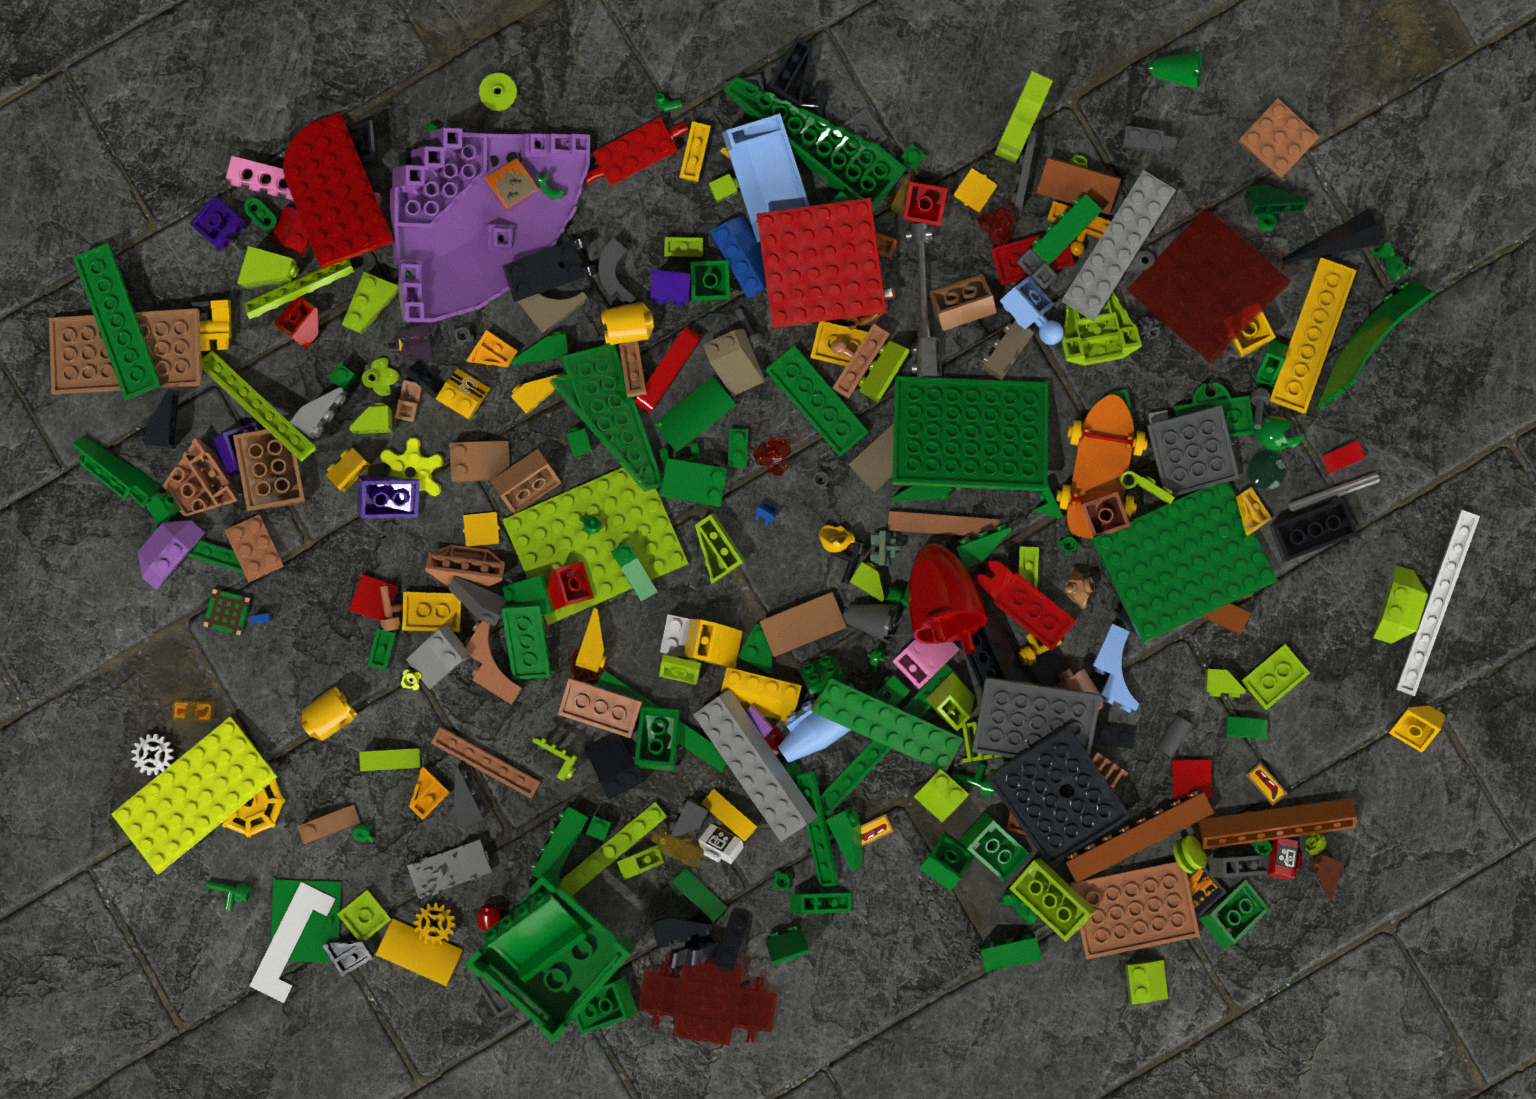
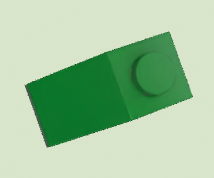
M1274 340L1268 343L1254 381L1269 387L1273 386L1286 359L1287 345Z

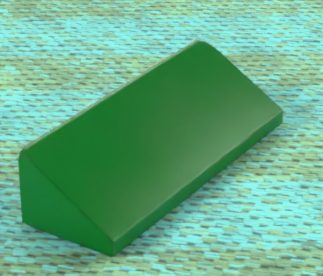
M686 867L672 881L713 922L727 908Z

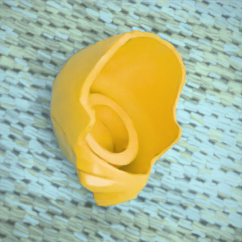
M825 525L819 531L822 546L828 552H841L850 543L855 542L854 534L846 531L843 526Z

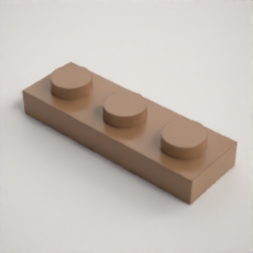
M638 341L619 343L627 397L646 395Z

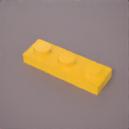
M692 122L680 172L681 179L694 182L699 181L711 128L710 125Z

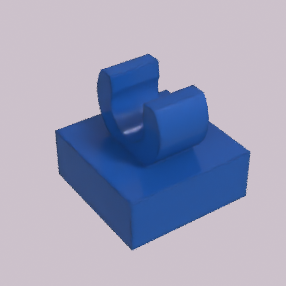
M763 500L755 512L757 514L755 520L763 517L766 519L764 525L767 526L769 522L772 523L780 509Z

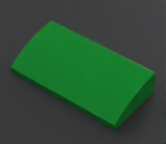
M712 376L653 425L678 454L736 407V404Z

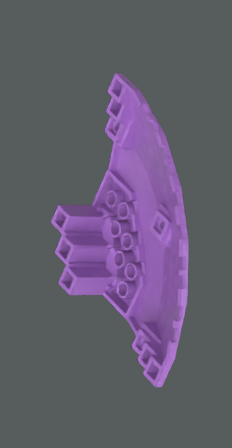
M441 128L430 132V147L425 146L411 150V165L393 168V183L390 189L394 265H399V284L397 286L403 322H436L480 309L493 299L501 296L504 292L510 290L502 267L503 264L554 247L558 237L563 233L566 224L571 220L577 209L576 205L582 192V184L590 165V135L462 133V129ZM535 141L540 143L538 148L535 146ZM521 151V164L538 187V190L505 210L499 198L492 192L484 178L508 164L506 157L509 153H515L519 160V152ZM492 155L499 159V163L495 167L491 165L490 156ZM538 171L540 172V178H544L546 176L545 172H548V187L563 190V197L561 199L551 200L542 193L536 179ZM499 235L503 237L502 242L498 241ZM407 270L411 274L409 278L405 276Z

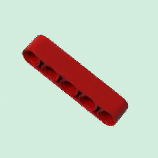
M687 325L684 327L645 384L646 395L637 396L635 399L636 405L648 413L652 412L701 340L702 336Z

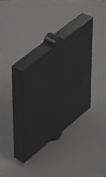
M1057 647L1052 651L1049 650L1039 657L1036 663L1029 666L1036 676L1035 679L1039 680L1041 685L1055 686L1061 682L1057 675L1071 667L1066 661L1067 658L1062 656Z

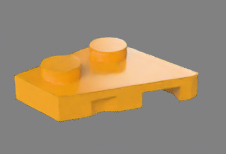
M486 330L466 361L509 367L511 360L516 357L519 351L489 330Z
M422 767L409 807L424 820L450 791L425 767Z

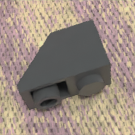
M689 800L687 803L682 802L678 813L681 815L678 821L673 820L669 829L672 831L671 836L675 837L700 828L708 810Z

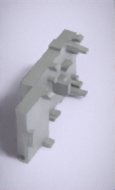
M481 840L461 845L444 853H438L430 858H421L419 862L411 863L407 866L420 899L430 894L432 896L436 895L441 890L452 888L469 880H475L477 877L492 872L488 863L487 851H484Z

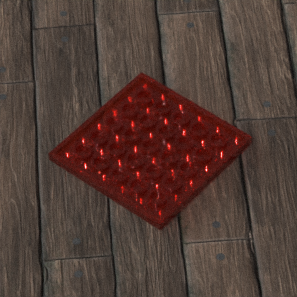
M1205 208L1161 253L1154 263L1130 285L1127 292L1211 365L1291 282Z

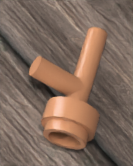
M381 586L380 591L385 619L380 620L381 628L384 631L399 629V617H393V613L403 611V605L391 606L388 586Z

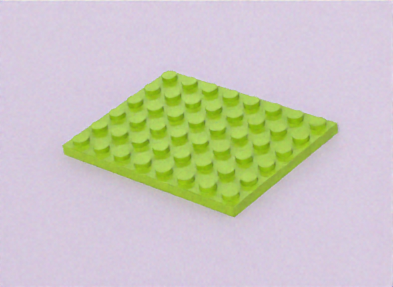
M623 467L502 520L528 579L543 575L548 588L553 569L583 562L594 598L554 610V612L544 615L548 625L633 589L611 553L612 550L626 542L629 543L650 580L689 564L657 490L644 492ZM584 516L585 518L595 517L601 522L600 531L596 534L586 533L583 523L579 521V518Z

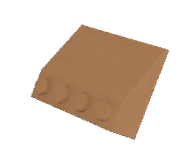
M267 429L233 435L247 511L305 503L298 460L294 454Z

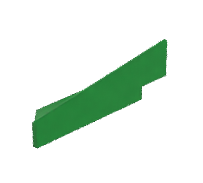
M82 436L73 443V447L78 449L81 455L78 459L80 465L123 500L131 496L142 508H145L146 504L151 501L150 497L161 489V484L86 437Z

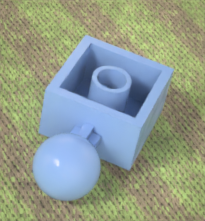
M1030 276L1015 286L1000 300L1004 309L1010 312L1016 322L1024 329L1035 322L1040 328L1039 337L1045 344L1055 345L1061 341L1063 337L1062 326L1056 321H1048L1044 316L1055 304Z

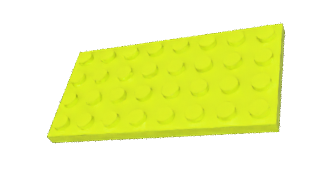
M229 717L111 815L155 873L160 874L278 776L236 721Z

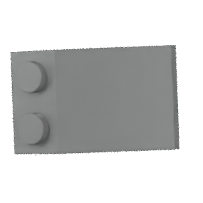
M446 625L429 637L406 661L415 672L421 673V680L430 690L470 657L471 654L449 626Z

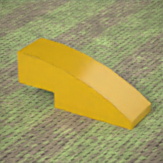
M715 789L701 803L743 841H746L757 828L752 821Z

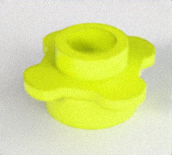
M409 669L404 670L401 682L402 687L412 688L413 690L419 689L421 673L411 672Z

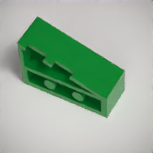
M1032 934L1021 935V939L1013 940V937L1001 939L1002 943L994 944V941L982 943L983 946L979 947L983 970L987 973L994 969H1005L1009 966L1040 961L1041 955L1037 937H1032Z

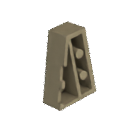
M1016 320L1014 323H1008L1003 330L1006 332L1005 336L1002 339L999 337L992 346L995 350L992 354L988 353L982 361L984 363L982 369L998 380L1004 378L1035 333L1029 328L1024 329Z

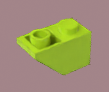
M1205 669L1204 692H1209V696L1221 697V693H1229L1228 697L1240 698V694H1245L1246 690L1228 670Z

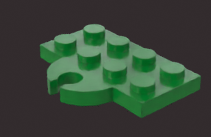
M1212 382V387L1215 390L1213 397L1206 396L1205 389L1207 386L1204 383L1195 390L1192 404L1173 407L1175 417L1221 404L1229 437L1255 434L1250 396L1230 398L1228 390L1216 382Z

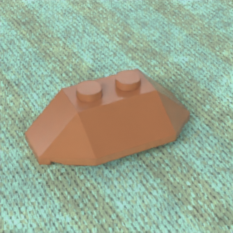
M449 545L435 552L428 553L425 571L445 585H450L455 575L485 589L502 581L505 562L488 549Z

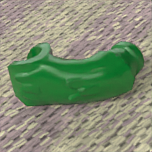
M538 171L536 179L542 193L551 200L561 199L563 197V190L548 187V172H545L546 176L544 178H540V172Z

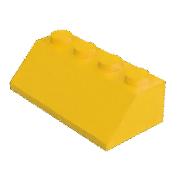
M727 667L720 695L730 689L745 712L751 705H754L765 717L785 721L790 713L796 711L802 686Z

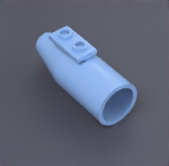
M814 699L803 704L802 709L790 713L786 720L783 721L790 730V733L780 743L778 748L786 760L792 762L825 749L848 733L850 729L813 713L811 710L816 702Z

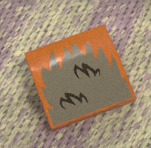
M517 158L484 178L492 192L499 198L505 210L538 190V187Z

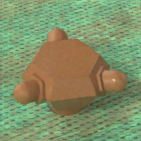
M1074 566L1067 577L1064 590L1074 603L1079 604L1080 608L1085 609L1088 606L1087 601L1090 593L1095 591V584L1092 577H1086L1077 566Z

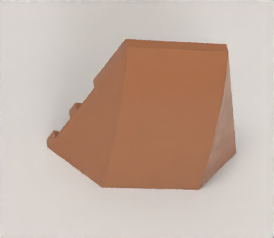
M197 437L193 439L191 446L183 454V458L163 484L165 490L169 491L174 497L184 517L239 501L235 480L231 474H227L216 452Z

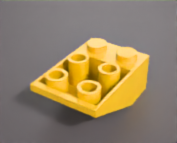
M690 619L683 657L736 669L743 631L701 619Z

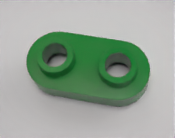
M250 198L245 202V213L262 230L272 231L276 228L278 223L277 217L259 199ZM257 205V211L253 212L251 210L252 206ZM271 219V224L266 225L265 220Z

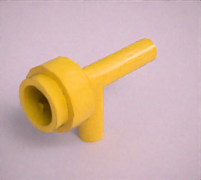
M1029 633L1026 635V638L1033 650L1026 646L1018 652L1019 659L1024 666L1036 663V656L1050 650L1044 644L1040 646L1036 638Z

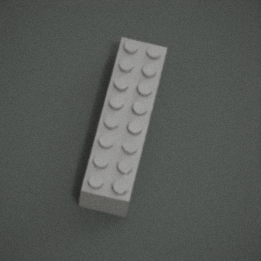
M1143 170L1061 302L1094 322L1176 190Z
M730 689L693 714L780 842L818 817Z

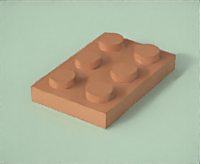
M260 514L224 530L248 583L284 567Z

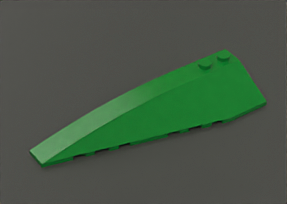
M737 76L724 89V92L755 121L780 114L793 155L838 193L842 191L851 200L871 198L873 211L880 205L907 170L905 166L879 145L873 142L870 143L857 134L853 135L840 126L837 127L830 124L828 120L803 108L799 109L793 106L792 103L775 97L770 92L766 93L760 90L759 87Z

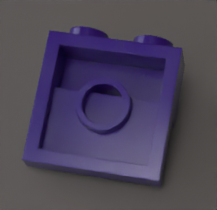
M213 196L190 222V225L216 248L221 250L230 245V239L234 234H238L243 230L245 221L216 196Z

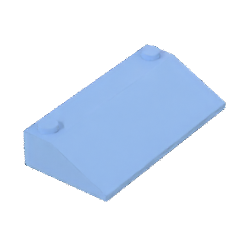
M780 114L735 127L722 133L757 242H760L757 213L810 206Z

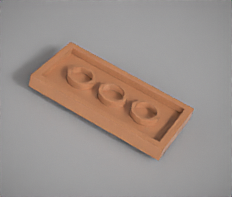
M570 677L558 715L631 738L643 701Z

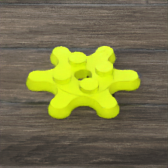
M409 438L406 442V450L402 454H395L390 449H385L381 452V460L390 467L388 476L408 478L405 475V471L408 467H413L416 470V474L411 479H419V491H426L432 496H437L441 493V485L432 479L431 474L434 469L443 465L444 458L438 453L429 457L423 456L420 453L421 444L418 438Z

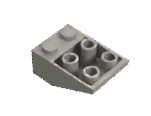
M339 387L302 406L290 423L312 439L315 436L318 438L324 431V424L334 418L336 408L338 406L341 407L347 400V392Z

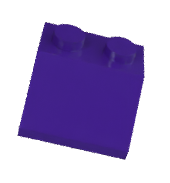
M256 423L224 432L214 438L227 474L239 471L233 435L258 431Z

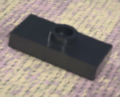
M419 361L411 365L405 372L432 398L438 395L444 386Z

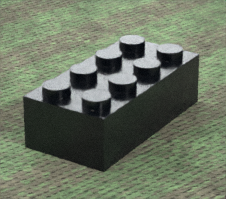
M1344 498L1269 527L1283 562L1358 534Z

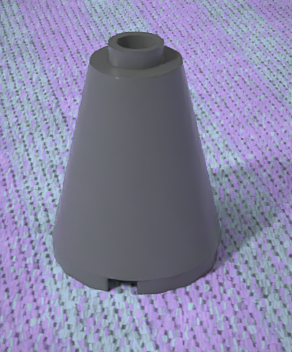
M850 604L848 608L845 607L843 619H846L847 624L884 642H890L892 637L889 634L890 631L894 632L898 611L894 609L898 606L894 604Z

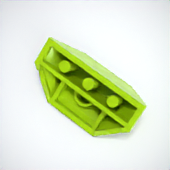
M1394 565L1373 635L1374 639L1392 644L1417 631L1428 593L1414 570Z

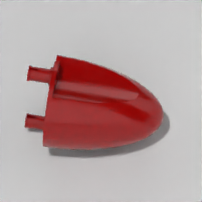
M937 543L926 544L916 554L909 576L908 602L914 639L925 644H942L961 639L964 654H971L976 651L972 635L978 632L977 629L979 627L985 626L987 623V616L979 592L969 572L951 550Z

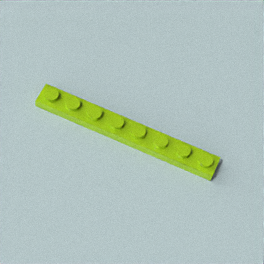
M213 351L201 359L202 370L301 462L316 450L315 446Z
M654 802L562 879L563 883L561 886L573 896L668 816Z

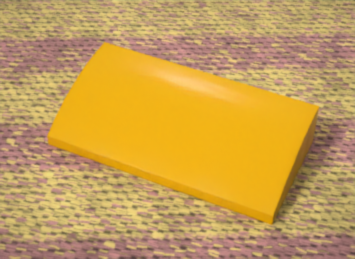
M392 919L376 955L447 986L463 949L443 940L442 945L438 941H436L435 946H432L431 941L425 944V938H418L420 932L415 933L414 929L416 928Z

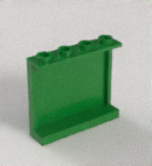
M546 888L535 894L482 934L489 948L493 947L518 972L520 979L524 983L587 937L582 925Z

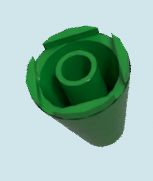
M1193 51L1154 58L1153 62H1150L1149 73H1152L1154 78L1191 89H1198L1201 79L1200 63L1202 64L1201 51Z

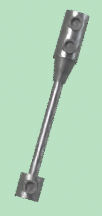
M916 223L911 224V229L906 231L907 240L911 241L912 245H917L920 320L917 338L915 339L916 343L911 344V353L916 355V362L912 363V372L917 374V377H942L941 341L938 337H932L927 307L925 244H930V241L935 240V228L933 225L930 226V224Z

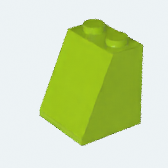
M248 246L237 283L246 289L289 283L298 276V263L292 258Z

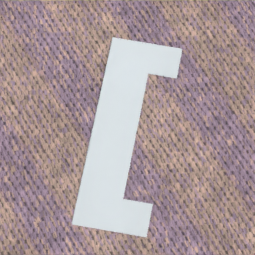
M302 882L300 883L250 987L282 1003L285 1002L292 985L280 980L279 977L312 911L315 910L327 916L335 898Z

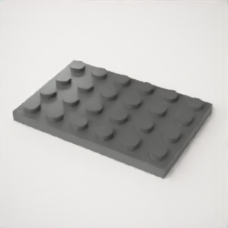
M986 676L972 751L1015 758L1068 724L1090 756L1101 694Z

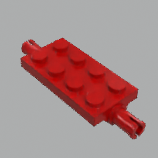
M658 117L594 151L593 155L598 162L597 167L588 171L584 179L589 185L601 177H606L609 185L612 187L678 152L673 141L676 137L689 132V130L685 126L684 121L668 129V127H665L662 119Z

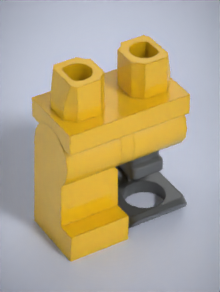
M231 301L192 302V306L195 309H199L201 351H211L210 340H217V350H229V339H232ZM212 309V320H208L209 311Z

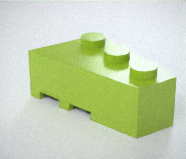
M710 514L695 525L711 584L746 562L715 514Z

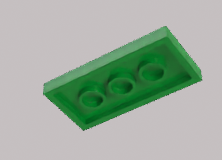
M541 603L502 606L501 610L513 680L551 677L552 673Z

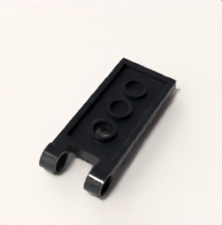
M588 235L503 264L502 267L514 302L599 273L597 263L581 267L576 252L577 249L591 245ZM560 261L564 263V267L562 269L558 266Z

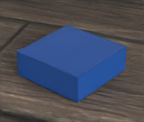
M269 613L249 616L250 623L252 624L272 621V616Z

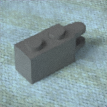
M1126 126L1123 132L1121 148L1159 154L1161 150H1174L1178 143L1177 139L1165 136L1164 131Z

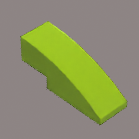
M420 748L359 752L360 771L421 768Z

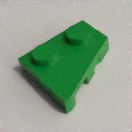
M756 623L738 657L771 674L772 651L761 625Z

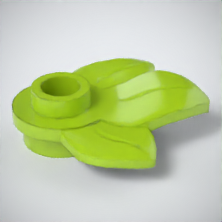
M388 358L376 359L372 362L370 369H367L362 374L363 384L368 388H373L375 393L381 396L390 395L389 385L394 384L400 378V374L396 370L388 368ZM373 375L375 380L370 381L368 376Z

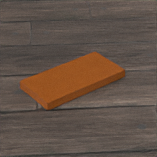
M1048 156L1037 194L1071 204L1078 196L1083 198L1087 194L1102 209V213L1110 215L1121 177Z

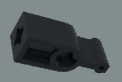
M711 933L685 942V947L671 950L669 966L676 968L684 963L697 965L715 959L718 954L719 942Z

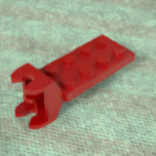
M997 561L984 563L987 572L985 575L974 576L976 586L994 599L992 601L994 605L1052 651L1076 620L1017 572L1013 575L1007 567Z

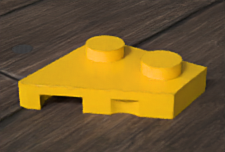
M1252 487L1236 497L1247 536L1272 519Z

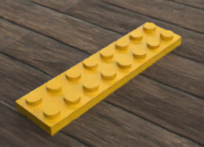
M1324 258L1319 259L1288 345L1286 359L1270 395V402L1306 414L1357 270Z

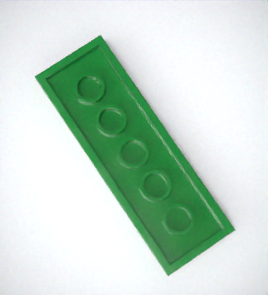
M794 345L765 369L766 373L839 457L869 433Z

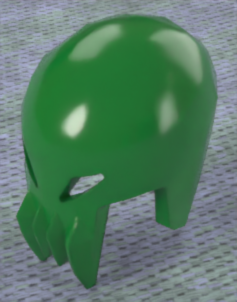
M1263 416L1262 428H1254L1258 443L1271 451L1296 447L1303 440L1304 434L1286 438V430L1290 429L1291 423L1289 420L1279 416Z

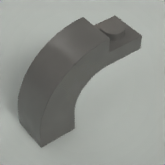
M612 238L602 251L599 260V277L602 286L612 299L618 294L617 298L623 304L635 303L637 301L636 298L616 278L617 266L628 254V250L615 238Z

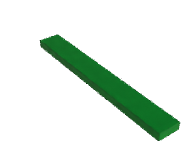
M606 671L603 672L595 684L596 686L642 700L641 707L660 708ZM679 721L678 743L722 772L727 763L714 744Z

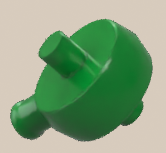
M584 516L579 518V521L583 523L586 533L596 534L600 531L601 522L595 517L585 518Z
M875 648L872 653H868V657L871 658V671L877 672L880 662L885 661L883 650Z
M364 824L354 826L352 836L355 840H368L370 843H373L375 838L370 835L368 826Z

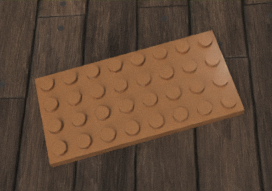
M199 309L135 312L162 385L159 388L202 386ZM94 315L49 318L51 393L59 395L121 391Z

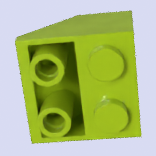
M952 672L925 700L946 723L958 731L971 718L975 696Z

